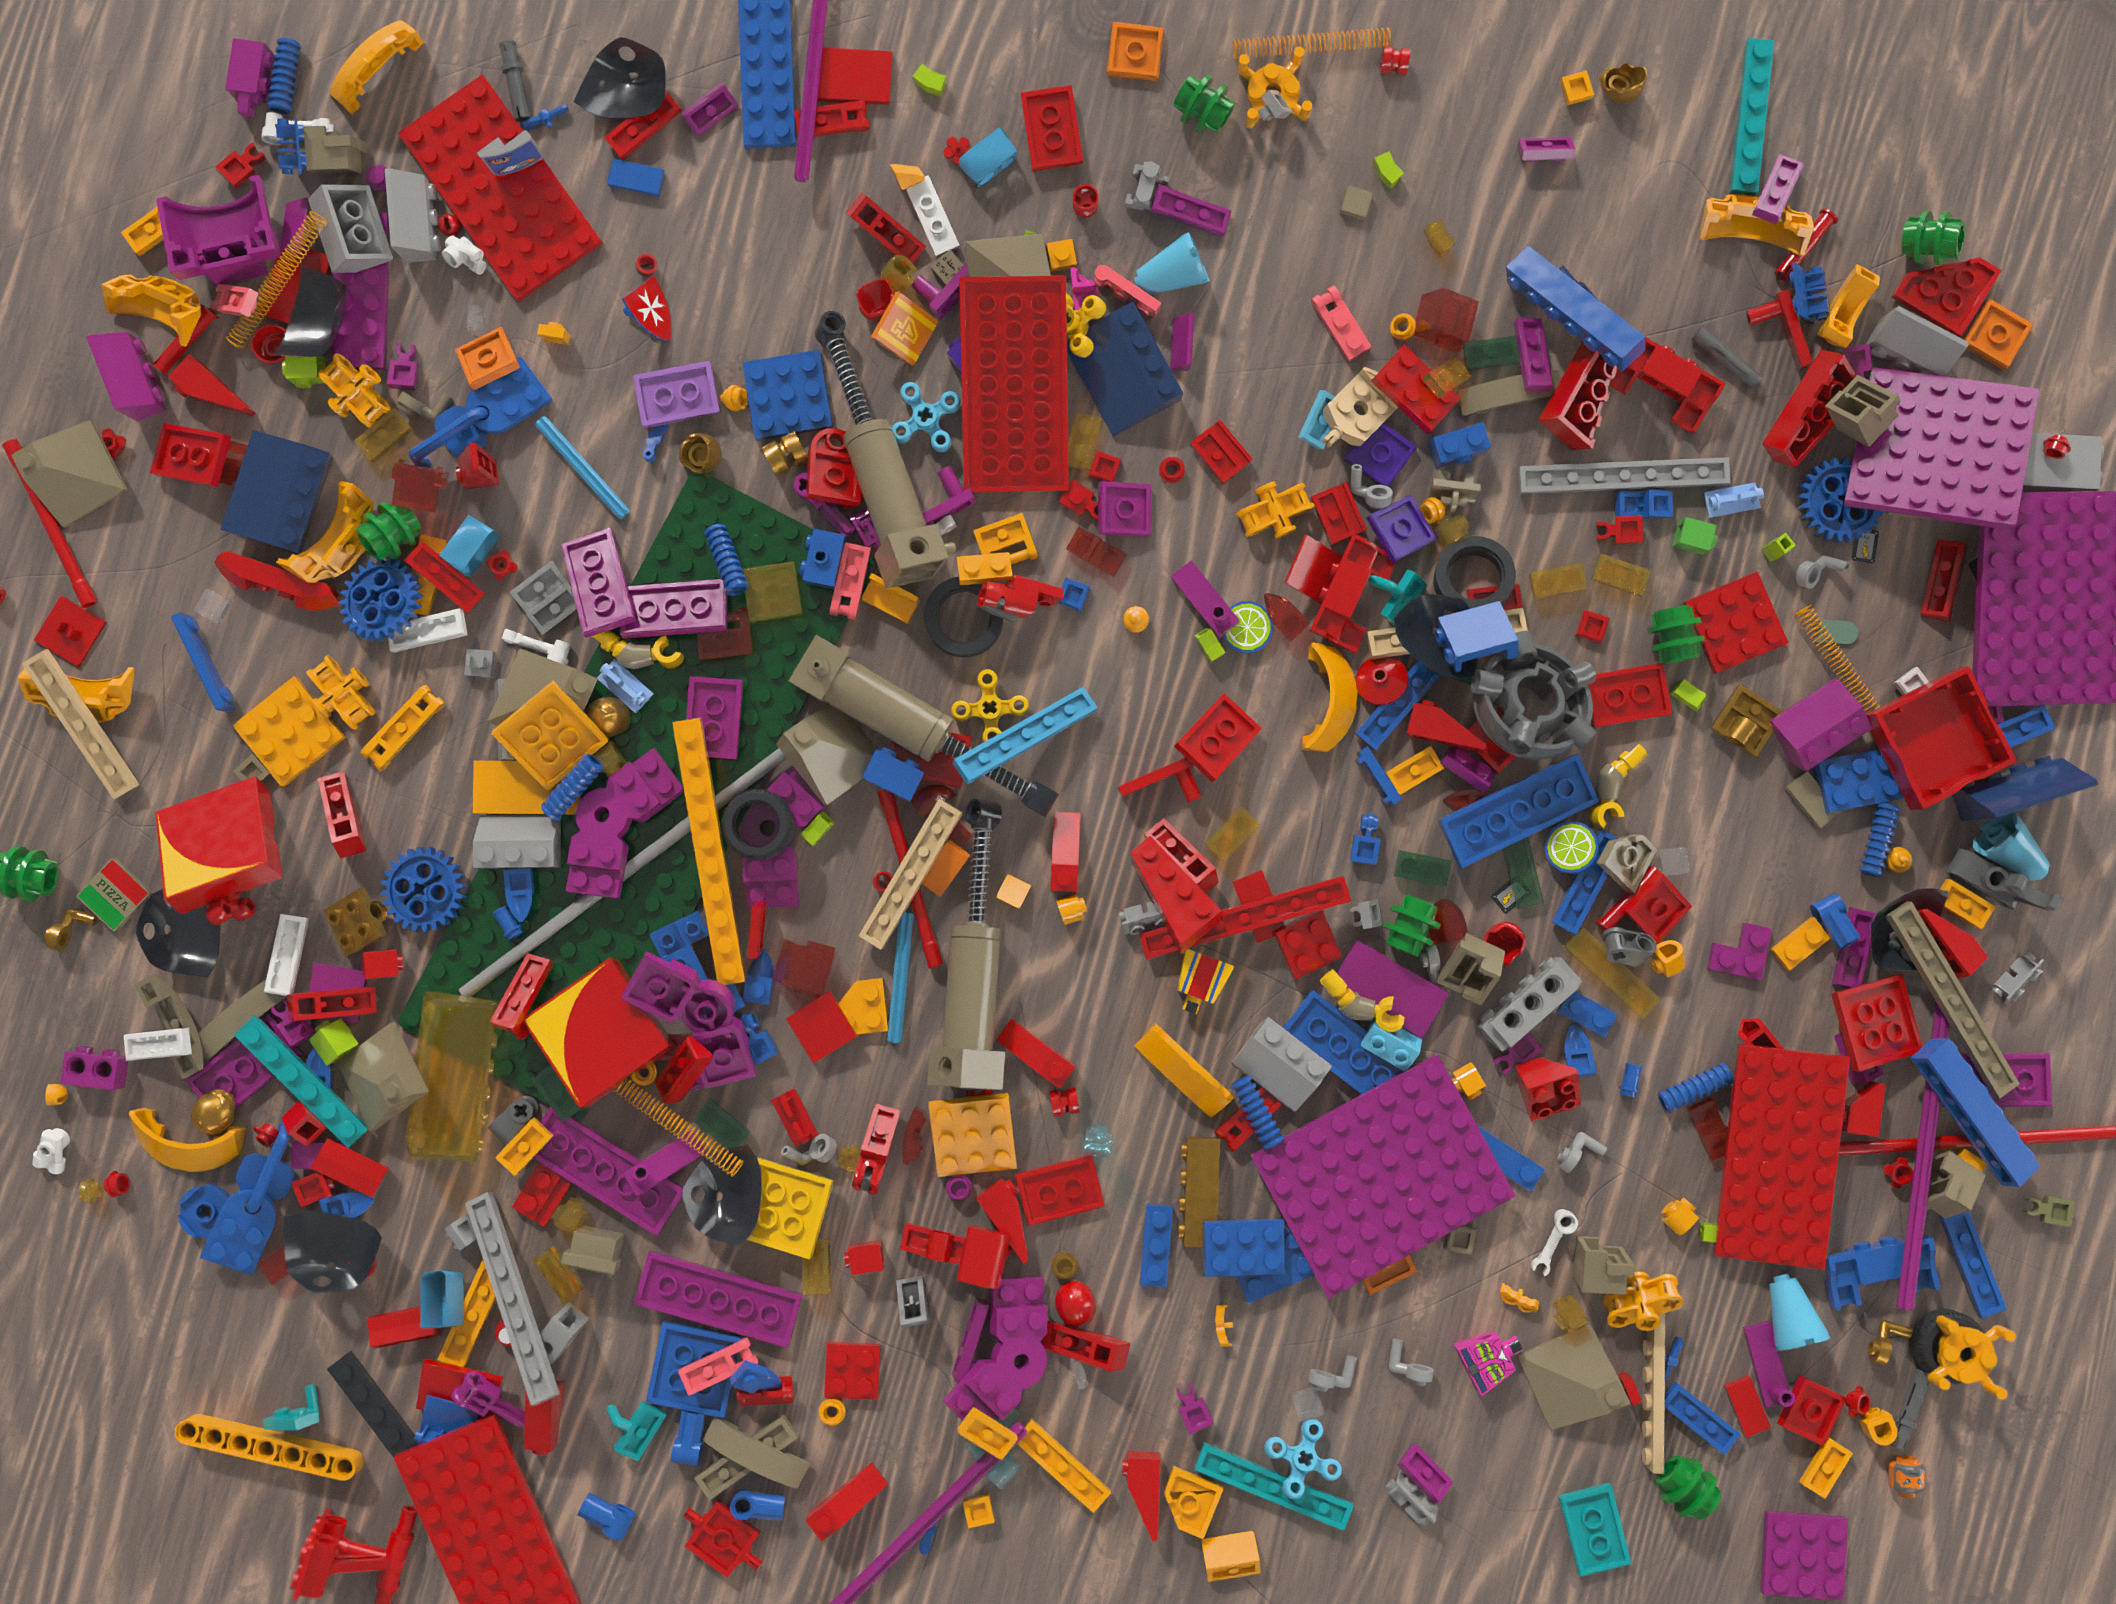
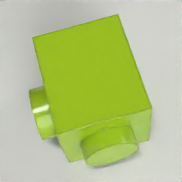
M285 356V361L282 362L283 375L296 387L310 388L312 384L324 383L318 375L320 369L326 368L324 356Z
M341 1018L333 1023L329 1020L323 1022L315 1028L316 1033L309 1039L326 1066L343 1058L359 1045L351 1029L345 1025Z

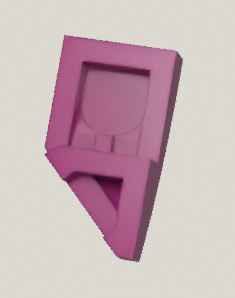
M1070 267L1074 310H1078L1082 307L1086 297L1090 295L1099 297V290L1096 289L1094 281L1086 279L1078 273V269L1075 267Z

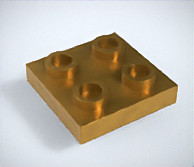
M1739 684L1709 729L1752 757H1757L1774 731L1770 720L1783 711L1742 684Z
M365 887L355 890L323 910L345 958L356 954L387 935L382 924L387 918V909L382 905V902L371 900Z

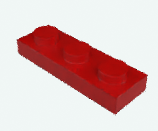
M666 91L665 99L659 109L646 116L627 118L604 138L623 161L679 115L682 110Z
M423 541L404 560L467 614L485 595L483 591Z

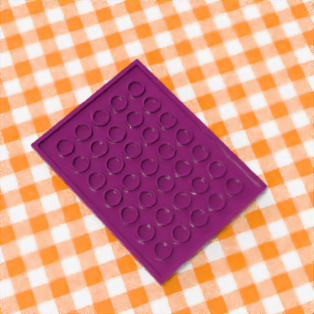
M2116 491L2022 492L2014 531L1979 526L1972 673L1986 698L1988 707L2116 703Z
M1434 1054L1412 1066L1407 1071L1401 1072L1284 1136L1280 1144L1270 1149L1262 1148L1250 1155L1328 1299L1516 1197L1438 1054Z

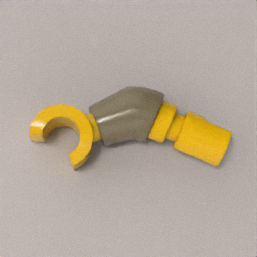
M610 630L591 636L601 643L602 649L608 653L613 652L612 656L617 659V663L629 669L635 670L653 665L656 660L663 667L675 668L682 664L684 660V655L680 652H675L670 657L662 656L664 648L669 646V640L666 636L660 637L655 642L653 648L651 645H635L632 642L620 641V637Z
M1640 744L1630 753L1624 751L1618 756V761L1614 760L1611 764H1606L1598 773L1596 778L1597 797L1601 799V802L1593 805L1589 812L1590 823L1595 828H1605L1607 823L1603 815L1607 809L1610 810L1613 817H1624V811L1620 805L1615 803V799L1618 800L1621 784L1628 775L1627 770L1632 771L1648 756L1646 750Z
M1333 969L1319 980L1326 988V991L1332 997H1336L1335 1001L1339 1005L1338 1009L1351 1020L1373 1021L1374 1017L1378 1026L1387 1032L1398 1031L1403 1026L1405 1017L1400 1014L1391 1016L1385 1012L1392 1010L1394 996L1383 998L1377 1005L1375 1000L1362 997L1350 988L1346 989L1347 984Z

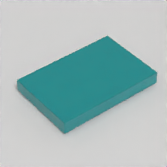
M1610 1483L1558 1495L1577 1573L1580 1577L1632 1564L1613 1488Z

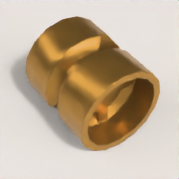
M795 431L783 436L780 443L773 441L762 447L777 478L790 472L792 466L799 468L808 463L807 454Z

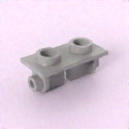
M1153 901L1146 903L1148 912L1143 913L1140 904L1124 908L1123 912L1119 913L1124 935L1128 933L1139 934L1145 929L1154 926L1158 928L1166 926Z
M2030 952L2021 954L2009 967L2017 975L2013 977L2008 972H2005L1993 984L1994 988L1991 991L1998 997L2002 995L2006 997L2004 1005H2007L2011 999L2016 1002L2026 991L2023 986L2029 980L2034 983L2044 972L2041 969L2044 962L2043 959L2037 964L2034 961L2036 957Z
M1400 1469L1396 1482L1392 1479L1386 1485L1388 1494L1400 1506L1409 1501L1410 1504L1405 1507V1511L1418 1524L1426 1526L1430 1521L1435 1523L1438 1512L1436 1503L1434 1504Z

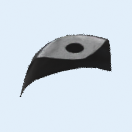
M619 37L606 45L597 54L573 102L585 111L600 117L634 118L649 115L659 109L665 99V63L656 51L631 39ZM621 47L631 48L635 53V58L631 61L623 59L619 54V49ZM637 73L638 76L636 79H631L629 74Z
M301 265L299 289L284 339L274 355L314 357L325 354L332 346L342 326L347 286L334 277Z
M1426 594L1414 598L1403 607L1394 618L1395 633L1401 645L1413 657L1428 668L1446 677L1460 679L1475 676L1477 658L1462 662L1461 671L1455 672L1452 664L1448 665L1445 660L1443 644L1439 645L1433 633V628L1438 629V618L1444 616L1443 612L1446 607L1455 606L1460 612L1470 609L1463 599L1448 595Z
M1935 888L1916 889L1896 898L1876 913L1871 923L1872 959L1878 967L1893 971L1917 970L1913 962L1907 961L1902 957L1901 952L1904 946L1898 936L1890 939V934L1895 931L1887 920L1886 915L1905 902H1912L1917 911L1928 909L1941 917L1949 891Z
M163 889L153 893L147 899L136 927L137 940L149 963L158 969L171 973L209 977L216 965L220 951V925H213L208 921L206 909L209 905L180 914L164 900ZM146 923H152L155 932L151 939H147L144 936V926ZM165 925L171 927L169 934H165Z
M749 1145L727 1149L729 1152L720 1163L721 1167L730 1154L733 1153L730 1160L725 1164V1170L735 1156H737V1159L728 1170L729 1173L740 1159L743 1160L742 1166L734 1176L731 1177V1173L727 1174V1170L723 1171V1167H718L719 1164L714 1165V1162H710V1159L705 1158L696 1166L682 1190L683 1203L693 1226L700 1233L711 1239L740 1246L751 1236L758 1222L761 1205L762 1172L757 1156ZM724 1150L722 1152V1154L717 1158L715 1164H717L721 1160V1158L727 1150ZM719 1152L713 1155L711 1161H713L717 1157ZM741 1163L737 1166L733 1174L737 1171ZM695 1186H701L705 1192L704 1199L700 1203H695L691 1198V1191ZM717 1192H721L723 1194V1197L720 1201L716 1200Z
M306 1211L284 1216L285 1262L290 1276L299 1284L314 1293H330L354 1289L366 1279L382 1240V1236L376 1228L367 1222L327 1212ZM329 1262H333L336 1264V1267L333 1269L326 1267ZM324 1276L329 1278L331 1283L327 1286H317L313 1283V1280L316 1277Z

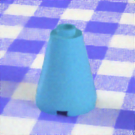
M1188 232L1136 270L1138 276L1134 277L1136 286L1146 293L1155 294L1205 284L1209 281L1192 236Z
M2015 812L1989 819L1980 828L1983 831L1980 837H1974L1973 848L1978 854L2018 875L2022 874L2028 877L2029 881L2040 880L2049 871L2050 863L2020 816Z
M1789 1273L1773 1277L1774 1283H1770L1769 1288L1776 1351L1798 1348L1830 1339L1827 1329L1797 1278H1790Z

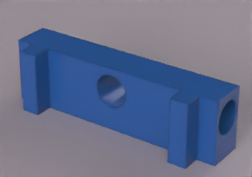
M1367 746L1357 752L1359 758L1355 760L1356 763L1364 764L1385 796L1381 799L1382 803L1386 804L1389 802L1392 806L1402 800L1369 747Z

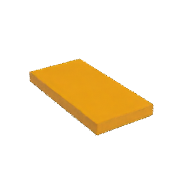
M474 761L473 814H544L541 804L546 802V798L551 796L553 790H557L556 787L558 784H562V780L547 791L518 761ZM577 796V801L572 802L571 808H566L567 812L565 814L576 815L581 796Z

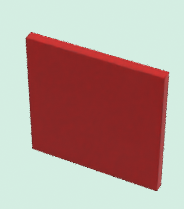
M1304 535L1284 583L1321 604L1317 598L1323 586L1328 588L1332 579L1328 577L1329 571L1334 562L1339 563L1342 556L1310 536Z
M61 595L35 636L34 641L80 667L107 622Z
M828 991L786 1018L813 1064L858 1036L831 991Z

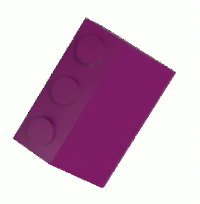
M128 332L86 336L114 410L137 422L166 410L163 402L166 400L165 395L155 382L156 372L151 363L147 362L144 354L147 353V350L140 338H136Z
M1836 678L1770 720L1789 763L1805 771L1872 729L1863 707Z

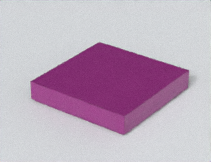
M1100 481L1098 483V535L1150 537L1151 484Z
M314 963L309 992L366 987L368 979H363V970ZM361 1015L324 1019L336 1021L341 1018L343 1022L359 1024Z

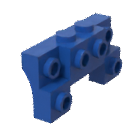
M699 911L649 934L661 959L669 963L674 959L696 970L700 980H708L691 946L692 943L709 936V931ZM735 984L725 985L734 996V1011L744 1007L745 1004ZM702 1007L706 1011H712L710 1007Z
M1924 1235L1922 1239L1916 1293L1925 1288L1941 1289L1936 1269L1934 1239L1928 1235ZM1886 1236L1879 1238L1880 1242L1870 1244L1868 1241L1857 1242L1853 1244L1852 1248L1845 1249V1252L1827 1255L1825 1270L1828 1280L1824 1282L1830 1307L1839 1310L1842 1305H1862L1858 1284L1866 1285L1900 1278L1905 1239L1899 1240L1895 1236Z

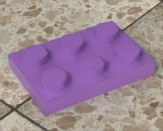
M710 361L633 375L643 428L721 414L712 363Z

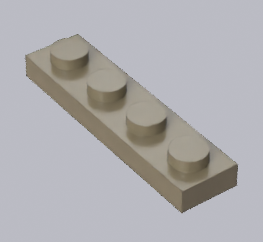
M783 1414L752 1437L781 1451L798 1439L799 1435ZM723 1456L697 1474L694 1479L710 1501L751 1472V1470Z

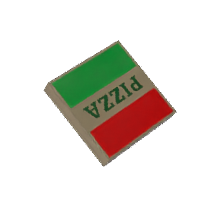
M112 857L76 897L113 932H118L145 904L153 892L117 858Z

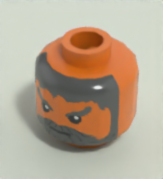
M1897 1455L1896 1459L1892 1460L1888 1465L1889 1486L1898 1491V1495L1901 1497L1915 1498L1916 1493H1921L1926 1488L1925 1466L1916 1457Z

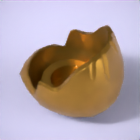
M1623 63L1619 68L1615 66L1606 68L1599 75V81L1604 93L1610 99L1620 104H1630L1641 95L1648 74L1647 69L1643 66H1632L1628 63Z
M692 434L680 446V462L695 474L709 473L720 464L722 458L720 444L710 435Z
M599 698L589 704V707L584 712L608 738L624 732L631 723L630 709L618 698Z
M222 1089L204 1094L191 1109L190 1119L192 1124L205 1134L215 1135L221 1133L234 1121L235 1098L231 1093Z

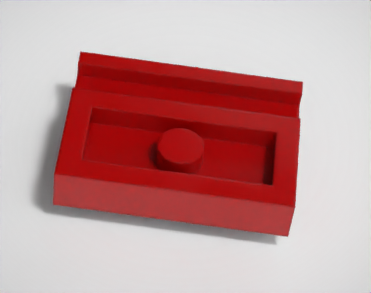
M1220 419L1190 443L1193 450L1222 485L1253 460Z
M1347 482L1311 496L1310 499L1315 505L1314 508L1331 546L1351 538L1353 533L1357 535L1367 530Z
M539 1162L512 1205V1208L531 1220L540 1223L542 1227H546L573 1183Z

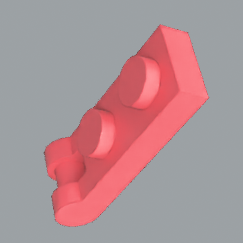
M1100 265L1096 268L1095 283L1098 287L1110 288L1114 291L1115 297L1123 302L1127 300L1130 303L1134 302L1141 315L1156 317L1161 308L1160 301L1108 266Z
M218 284L216 299L211 301L209 309L223 315L232 314L250 317V314L254 312L257 306L256 298L258 292L250 288Z
M1332 286L1326 290L1327 293L1324 295H1317L1312 298L1311 303L1347 362H1350L1370 350L1372 346L1342 300L1338 289ZM1332 302L1335 309L1329 312L1325 305Z
M845 542L830 607V615L838 617L840 614L856 621L871 548ZM842 597L851 598L850 606L841 604Z
M748 1337L680 1368L678 1373L688 1395L690 1396L731 1377L745 1360L757 1364L758 1359L756 1355L751 1353L749 1348L751 1344ZM740 1352L743 1360L736 1363L733 1354Z

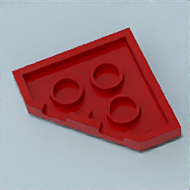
M1977 257L1964 262L1936 266L1928 270L1909 272L1904 275L1891 298L1934 325L1957 337H1961L2002 270L1981 257Z

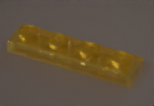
M1580 927L1577 935H1573L1563 946L1641 1019H1644L1661 1001L1624 964L1608 961L1606 959L1607 949L1584 927Z

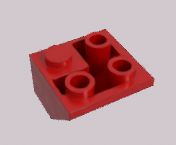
M1541 1057L1515 1066L1517 1083L1531 1122L1545 1119L1550 1115L1565 1110H1572L1581 1105L1579 1075L1576 1068Z

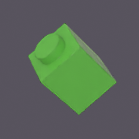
M1685 517L1678 522L1672 547L1703 555L1710 551V549H1713L1716 544L1717 534H1715V529L1717 525Z

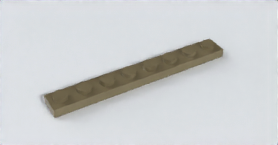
M1905 902L1887 914L1886 918L1993 1098H2001L2020 1083L1912 902Z

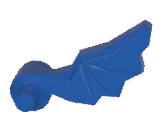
M667 424L655 427L652 432L648 433V438L646 439L647 449L643 451V457L649 463H654L656 460V447L661 444L663 436L669 428Z

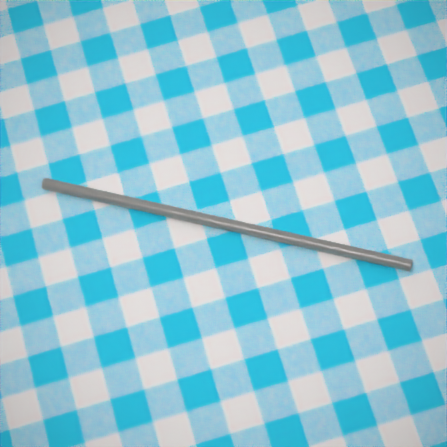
M778 748L715 796L717 810L721 809L733 798L786 760L787 757ZM689 816L628 861L623 882L691 831ZM591 895L580 897L459 989L461 995L465 999L470 998L602 897Z

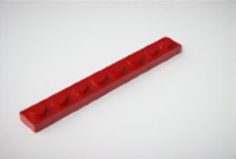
M1344 875L1221 910V922L1191 947L1351 902ZM1166 926L1139 934L1146 960L1179 951Z

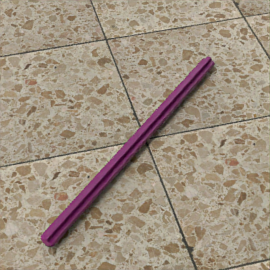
M813 0L794 172L795 181L802 183L809 181L828 0Z
M1935 1002L1931 1039L1948 1038L1950 1024L1937 1002ZM1926 1080L1897 1297V1308L1909 1311L1914 1309L1940 1099Z
M1016 1422L1009 1429L1018 1438L1011 1449L1028 1433L1025 1426L1020 1422ZM986 1451L829 1604H853L980 1481L1000 1459Z

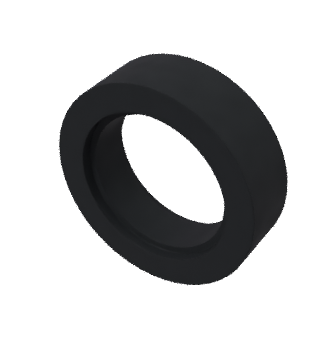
M1481 536L1464 537L1451 543L1440 555L1433 577L1434 590L1436 595H1448L1463 599L1470 609L1500 601L1503 607L1514 587L1516 569L1511 555L1498 542ZM1469 555L1488 559L1494 564L1499 573L1500 584L1498 589L1491 596L1479 600L1461 596L1453 589L1449 580V569L1455 561ZM1455 606L1446 607L1452 613L1460 612Z
M959 577L950 578L939 584L928 597L924 609L925 626L931 640L945 653L964 658L977 656L990 649L999 638L1004 619L991 613L986 631L973 641H954L947 637L939 626V610L947 598L960 592L973 593L979 596L983 583L960 585Z

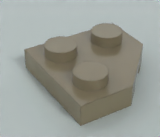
M1633 834L1608 841L1597 864L1626 892L1635 893L1658 849L1644 835Z

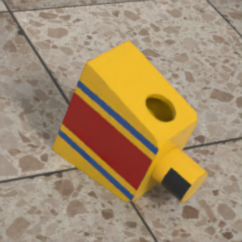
M1186 950L1183 954L1177 987L1178 991L1187 994L1182 1009L1197 1014L1202 1000L1214 1003L1234 966L1198 952Z

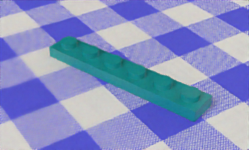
M1748 38L1745 41L1729 193L1754 196L1758 193L1774 40Z
M257 1015L253 1016L234 1034L347 1148L351 1147L369 1130L367 1124Z
M1205 1442L1194 1466V1470L1343 1531L1354 1507L1352 1502L1305 1483L1304 1494L1300 1498L1290 1499L1285 1496L1282 1490L1283 1482L1288 1476ZM1292 1483L1290 1486L1293 1493L1297 1490L1295 1483Z

